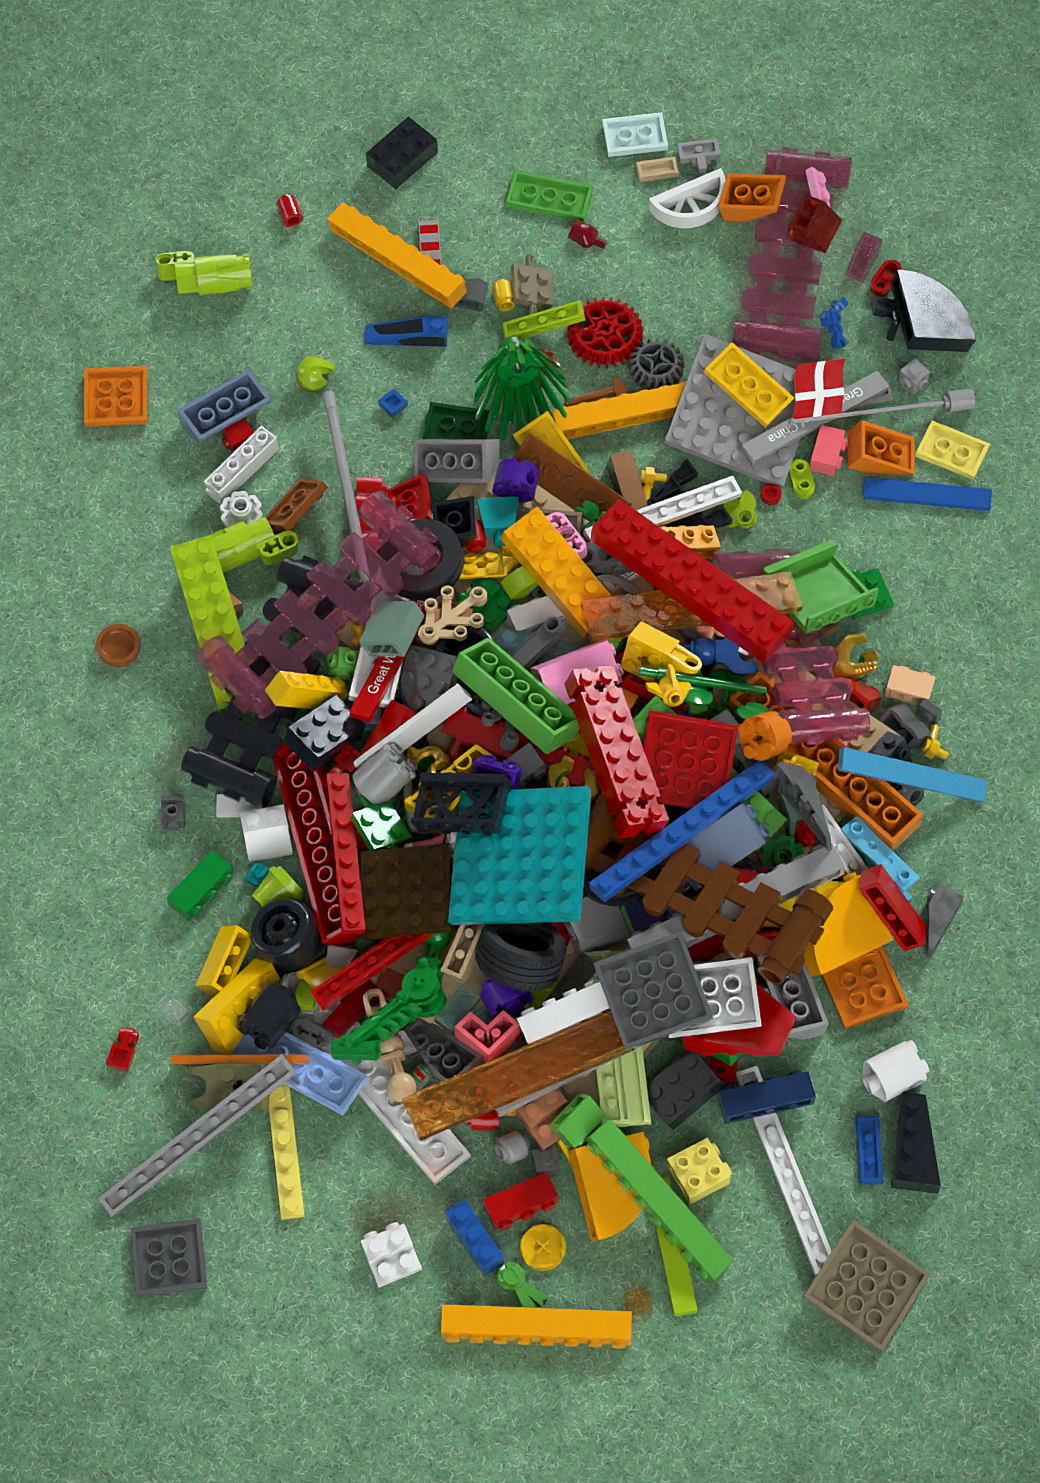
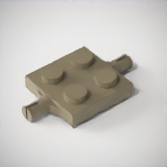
M534 255L526 256V265L513 263L511 266L512 302L528 307L529 315L537 313V308L551 309L554 305L552 270L535 267Z

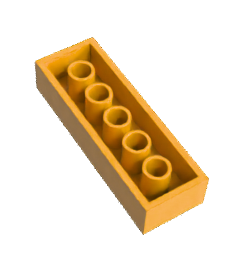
M538 506L503 532L501 538L503 543L583 639L590 635L594 629L599 628L602 623H605L617 614L620 605Z

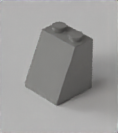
M583 897L581 921L563 922L571 936L570 941L579 959L583 958V953L600 951L629 938V927L625 917L620 912V906L602 905L591 900L589 897Z

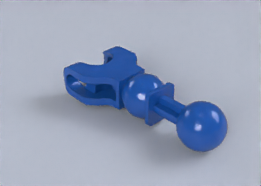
M703 637L696 641L691 640V645H680L696 655L701 660L702 665H710L715 661V663L726 665L734 674H753L759 672V666L756 663L743 661L739 657V646L727 637L716 641Z

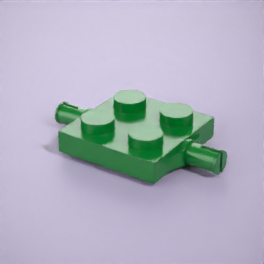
M363 795L358 798L364 809L353 812L350 818L370 851L394 849L400 844L409 842L411 835L390 801L379 805H372Z

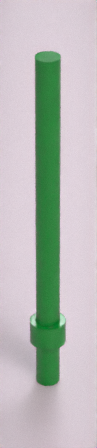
M639 667L638 675L652 677L657 681L667 676L666 668ZM675 672L676 679L679 682H689L690 684L764 696L767 688L764 686Z

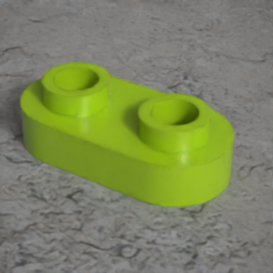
M802 459L792 461L789 476L794 494L800 499H808L813 496L815 491V483L808 462Z

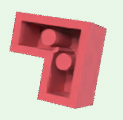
M504 1010L488 1025L470 1011L455 1026V1038L483 1055L488 1067L520 1037L519 1023Z

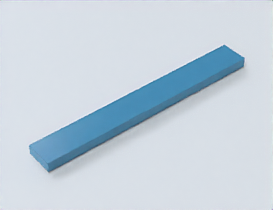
M845 747L839 749V771L972 801L985 802L987 782L985 779Z

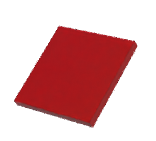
M649 710L643 749L661 796L657 801L658 804L692 809L728 783L731 777L739 725Z

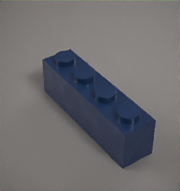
M800 1070L791 1072L789 1076L785 1077L772 1076L763 1082L749 1081L744 1086L736 1088L735 1086H727L722 1091H719L718 1102L725 1124L813 1105L816 1099L809 1071L802 1072Z

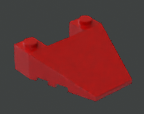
M756 983L761 1027L683 1036L685 1050L705 1056H714V1053H727L728 1056H736V1053H749L750 1056L780 1055L796 1021V1016Z

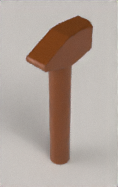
M614 376L613 386L570 398L571 403H568L566 400H564L566 407H570L581 402H589L613 394L615 397H618L621 394H628L625 384L617 376Z

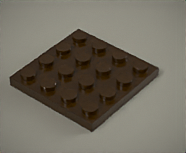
M450 843L361 852V892L365 920V933H361L363 940L453 932L452 924L448 923L452 886Z

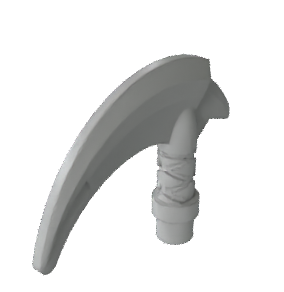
M611 574L597 576L598 580L614 583L631 595L623 603L622 610L624 612L632 610L636 603L650 606L647 599L648 596L632 582Z

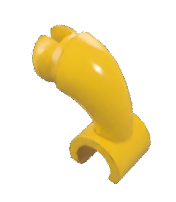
M354 616V620L351 617L348 623L357 636L352 638V643H357V649L359 650L361 648L359 640L365 627L362 620Z

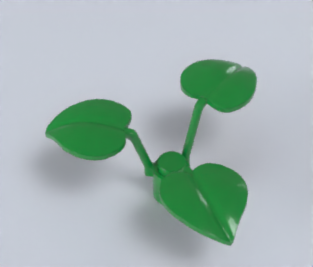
M717 669L710 676L714 679L747 683L741 674H734L726 669ZM690 684L691 690L685 697L684 702L698 706L709 705L708 717L711 720L726 709L729 711L728 707L725 706L729 691L735 693L738 691L726 689L721 705H717L713 709L712 692L707 691V686ZM748 702L746 706L739 705L731 715L733 718L738 715L739 718L745 721L749 717L771 710L762 704Z

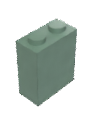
M379 601L359 643L369 656L404 657L425 615L415 601Z

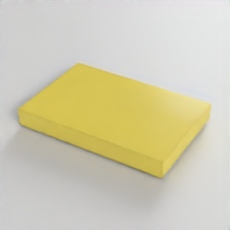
M931 421L915 453V457L974 480L990 444Z

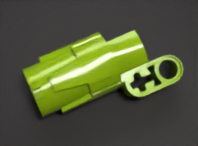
M190 251L162 253L155 259L158 278L163 281L177 280L178 294L199 292V296L233 292L243 288H253L248 254L241 256L213 255L194 257V254Z
M265 517L247 525L244 521H240L211 534L223 573L257 558H261L265 565H275L286 557L291 558L295 556L299 551L297 535L292 531H284L274 536L272 528ZM286 542L294 543L291 546L284 545Z

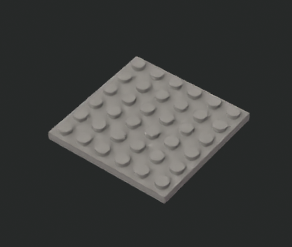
M704 334L664 444L764 483L775 484L782 489L800 438L754 464L750 462L742 451L741 445L793 417L796 369L738 347L794 397L793 401L765 428L703 373L704 369L730 345L727 342Z

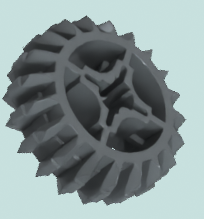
M657 338L655 342L648 339L647 344L641 341L640 347H636L634 353H631L628 367L634 382H639L640 388L646 385V389L649 390L651 387L657 389L663 385L671 386L674 383L678 384L680 377L683 376L685 363L683 354H680L679 348H675L674 343L668 345L666 339L663 342H659Z

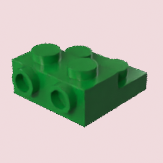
M878 568L860 573L859 570L852 572L868 590L876 587L879 589L875 604L870 608L856 612L852 615L853 620L894 607V602Z
M490 577L475 578L470 585L471 589L467 593L462 592L457 598V602L459 605L467 599L473 588H484L487 592L486 604L480 607L473 605L469 609H473V614H482L484 620L482 628L493 635L507 619V610L517 605L518 601L510 599L509 595L501 590V585ZM475 619V620H473V621H474V622H479V621H481V620Z

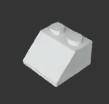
M284 804L240 812L249 863L293 855Z

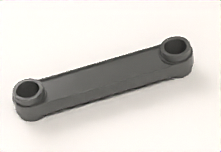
M557 617L548 618L510 656L527 670L553 644L564 637L565 627L562 621Z

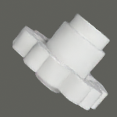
M246 491L233 492L231 498H224L220 506V512L222 513L221 522L225 527H229L240 521H244L247 525L263 518V514L260 511L262 504L255 495L248 496Z

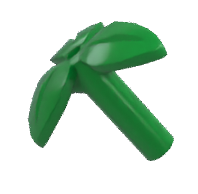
M584 501V509L576 507L574 512H582V518L589 521L583 526L580 533L581 537H585L583 534L584 529L594 526L607 512L603 511L598 516L599 508L590 501Z

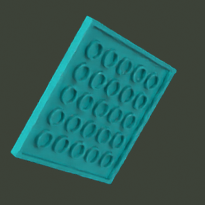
M584 786L511 790L508 793L501 834L484 835L472 833L471 835H465L457 832L448 923L452 925L581 921L591 788ZM466 792L460 793L458 815L464 813L475 804L470 800ZM474 792V797L480 799L481 797H478L477 795L480 792ZM495 792L493 798L490 801L494 804L496 801L497 792ZM486 806L484 809L487 811L488 816L482 815L480 819L492 818L493 809Z

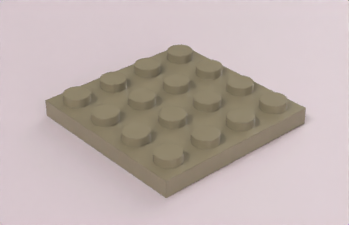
M853 1219L802 1298L878 1352H882L929 1278L930 1273Z

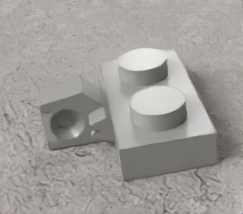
M717 138L677 143L680 164L691 163L692 166H697L699 176L707 174V164H710V160L720 159Z

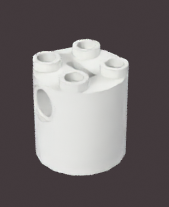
M912 1040L904 1041L863 1062L862 1081L866 1090L884 1103L926 1082V1073L929 1072V1067L925 1060H920L917 1055V1047Z

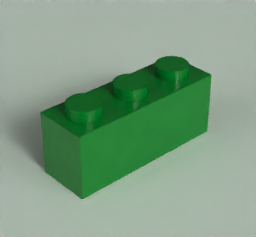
M211 850L167 896L168 905L187 921L192 917H197L202 912L204 904L207 901L211 902L214 900L222 885L226 886L230 883L234 874L232 865Z

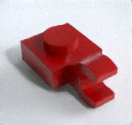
M347 745L334 758L336 766L329 773L346 772L351 776L357 770L353 761L360 756V753L352 746Z

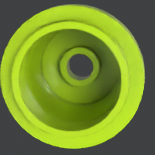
M272 866L268 870L267 876L252 894L253 898L262 908L278 899L290 898L298 901L303 899L301 896L303 890L281 866L277 868Z

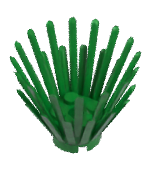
M517 337L505 339L499 344L498 351L481 368L483 369L482 372L475 379V383H477L483 377L476 388L472 405L477 403L491 379L476 413V420H479L497 382L485 425L486 432L490 431L492 421L498 417L504 393L500 428L501 440L506 438L507 422L511 425L514 421V400L517 431L523 428L522 407L526 423L531 421L530 414L532 421L538 418L533 396L540 415L548 411L553 418L539 383L554 408H558L564 418L567 417L565 409L543 373L564 399L571 403L570 397L561 387L562 385L568 388L564 382L566 379L552 365L557 368L560 366L536 349L534 343L527 338H524V341L518 340Z

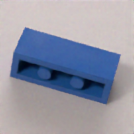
M465 1199L445 1211L446 1221L484 1276L504 1264L502 1253Z

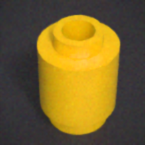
M505 279L497 280L492 285L495 305L500 311H509L515 306L514 302H512L511 282Z

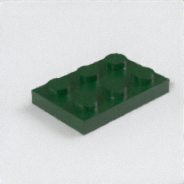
M430 402L423 439H488L489 432L485 431V425L490 410L484 409L479 420H476L475 416L478 408Z

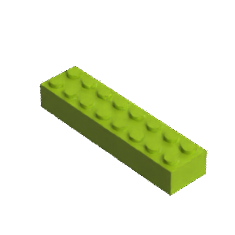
M212 535L170 546V554L218 712L224 714L232 699L225 691V682L233 673L243 676L250 660L246 657L243 650L245 643Z

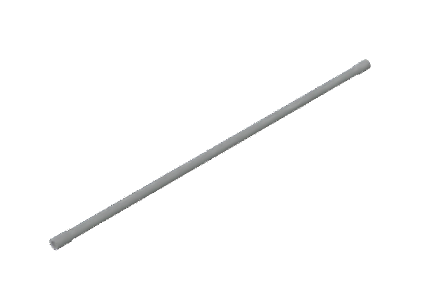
M326 391L322 394L328 417L360 581L371 585V595L366 606L368 617L374 592L337 413L335 393L333 391ZM409 781L404 786V800L414 795L412 781ZM406 810L409 832L418 833L411 823L413 814Z

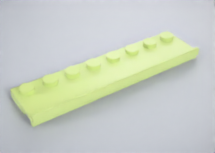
M628 948L624 949V951L610 952V950L583 953L586 983L594 979L600 982L593 963L628 951ZM609 1009L602 1011L600 1015L608 1012ZM641 1046L596 1069L600 1108L606 1114L602 1119V1124L611 1119L617 1127L651 1125Z

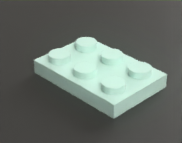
M662 112L602 119L608 157L668 150Z

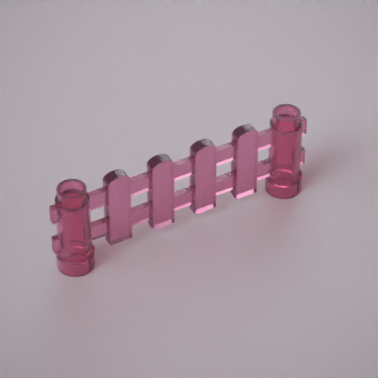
M782 147V150H779V152L769 150L767 152L765 175H785L786 181L777 212L770 214L769 220H759L755 225V239L758 242L764 243L763 254L751 255L748 261V272L751 276L758 277L756 289L747 288L742 294V308L752 313L750 321L735 322L732 343L760 355V352L779 354L781 359L794 360V357L797 356L804 360L818 361L822 328L807 326L800 328L801 318L813 320L816 297L806 296L808 284L819 285L823 262L812 261L813 251H825L829 228L818 227L820 216L831 217L835 194H829L831 208L822 211L813 204L810 189L808 191L791 189L792 180L808 182L805 170L813 167L824 174L826 178L825 185L848 190L852 157L837 155L836 157H830L831 153L818 151L815 152V155L798 153V149ZM786 211L804 213L802 225L785 223ZM780 245L798 247L796 259L778 257ZM774 279L791 281L790 293L772 291ZM767 314L786 316L784 325L766 323Z
M377 491L370 495L361 505L358 516L374 530L364 539L353 532L339 544L340 551L345 555L332 568H329L323 561H320L306 574L308 580L313 584L299 597L289 589L274 603L275 608L280 614L265 627L256 619L241 632L243 638L248 643L237 653L221 636L211 638L201 647L196 657L197 662L208 673L213 674L209 678L221 691L226 687L236 697L233 703L244 714L248 711L254 712L260 719L272 714L277 706H275L265 689L279 671L307 674V670L302 662L317 649L323 655L333 653L339 646V639L335 633L349 620L356 626L366 623L372 615L368 603L375 596L383 591L390 597L397 595L403 589L404 582L400 574L412 564L421 571L427 572L438 563L441 558V552L434 544L437 541V537L426 527L420 531L410 521L414 517L403 505L396 508V504L382 491ZM387 541L399 551L388 562L376 553ZM359 568L369 579L356 591H353L344 580ZM327 597L337 608L321 620L311 609ZM294 626L304 637L289 650L279 638ZM261 655L272 666L259 677L249 665Z
M767 549L765 552L751 553L747 551L713 553L710 557V563L738 583H742L744 587L775 609H782L765 588L761 586L763 568L800 552H789L788 550ZM794 622L791 635L787 640L799 639L803 648L787 649L784 642L765 664L761 662L766 675L779 674L782 683H775L772 690L778 706H792L793 709L776 711L782 719L785 718L791 727L792 740L788 746L798 745L802 742H806L807 745L822 744L825 740L841 739L842 742L856 741L859 735H867L870 730V717L867 709H855L854 707H847L845 701L850 699L852 685L845 678H834L831 669H835L839 660L838 652L832 646H821L818 639L823 636L825 626L817 631L805 634ZM813 671L816 680L800 681L797 672ZM826 703L828 709L812 710L810 704Z

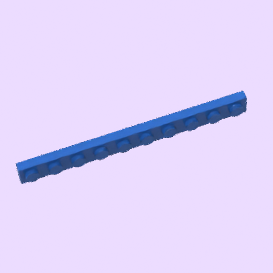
M757 761L589 882V888L603 902H606L774 780L775 773L765 763Z

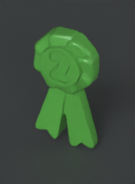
M507 1262L497 1270L496 1282L503 1290L515 1292L521 1307L535 1308L533 1301L542 1306L543 1301L547 1300V1295L525 1282V1272L519 1264Z

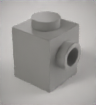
M915 358L900 370L898 383L913 396L928 385L930 371Z

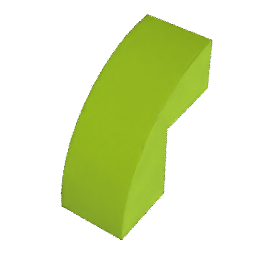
M523 566L514 570L501 581L510 599L526 598L538 586L537 582Z

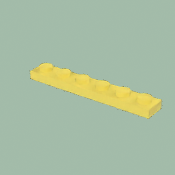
M282 1084L269 1094V1113L281 1219L285 1220L305 1217L291 1092L289 1086Z

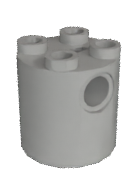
M394 742L391 745L385 744L376 755L369 758L353 773L356 792L359 797L363 795L374 805L388 802L401 791L405 784L415 778V770L418 767L412 759H407L402 754V749L398 744Z

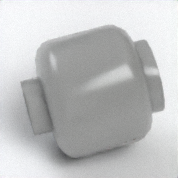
M511 1131L497 1139L494 1151L501 1162L511 1165L528 1156L530 1142L526 1135H522L518 1131Z

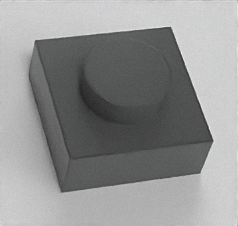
M924 698L919 704L918 714L923 721L937 724L941 719L942 710Z

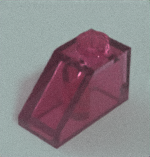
M863 232L854 249L845 276L864 283L881 253L883 239Z

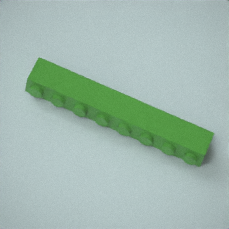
M611 1119L605 1121L585 1139L588 1143L587 1148L595 1156L598 1155L603 1160L602 1165L609 1173L616 1175L619 1179V1185L625 1191L629 1190L634 1196L633 1200L636 1205L641 1209L644 1208L649 1213L650 1221L656 1227L660 1226L663 1229L665 1238L672 1245L676 1244L681 1250L680 1255L688 1263L691 1262L696 1267L695 1272L702 1280H707L708 1282L715 1280L734 1262Z

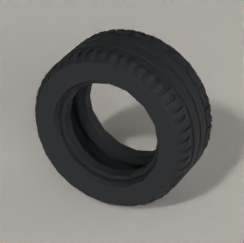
M547 922L484 924L479 937L475 959L480 970L494 982L512 989L536 991L548 988L558 980L567 948L562 934Z

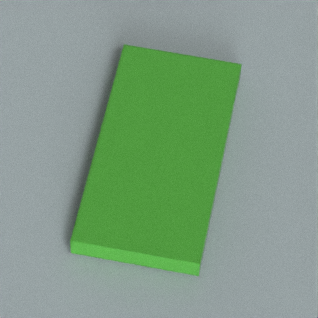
M515 170L505 207L585 222L594 186Z

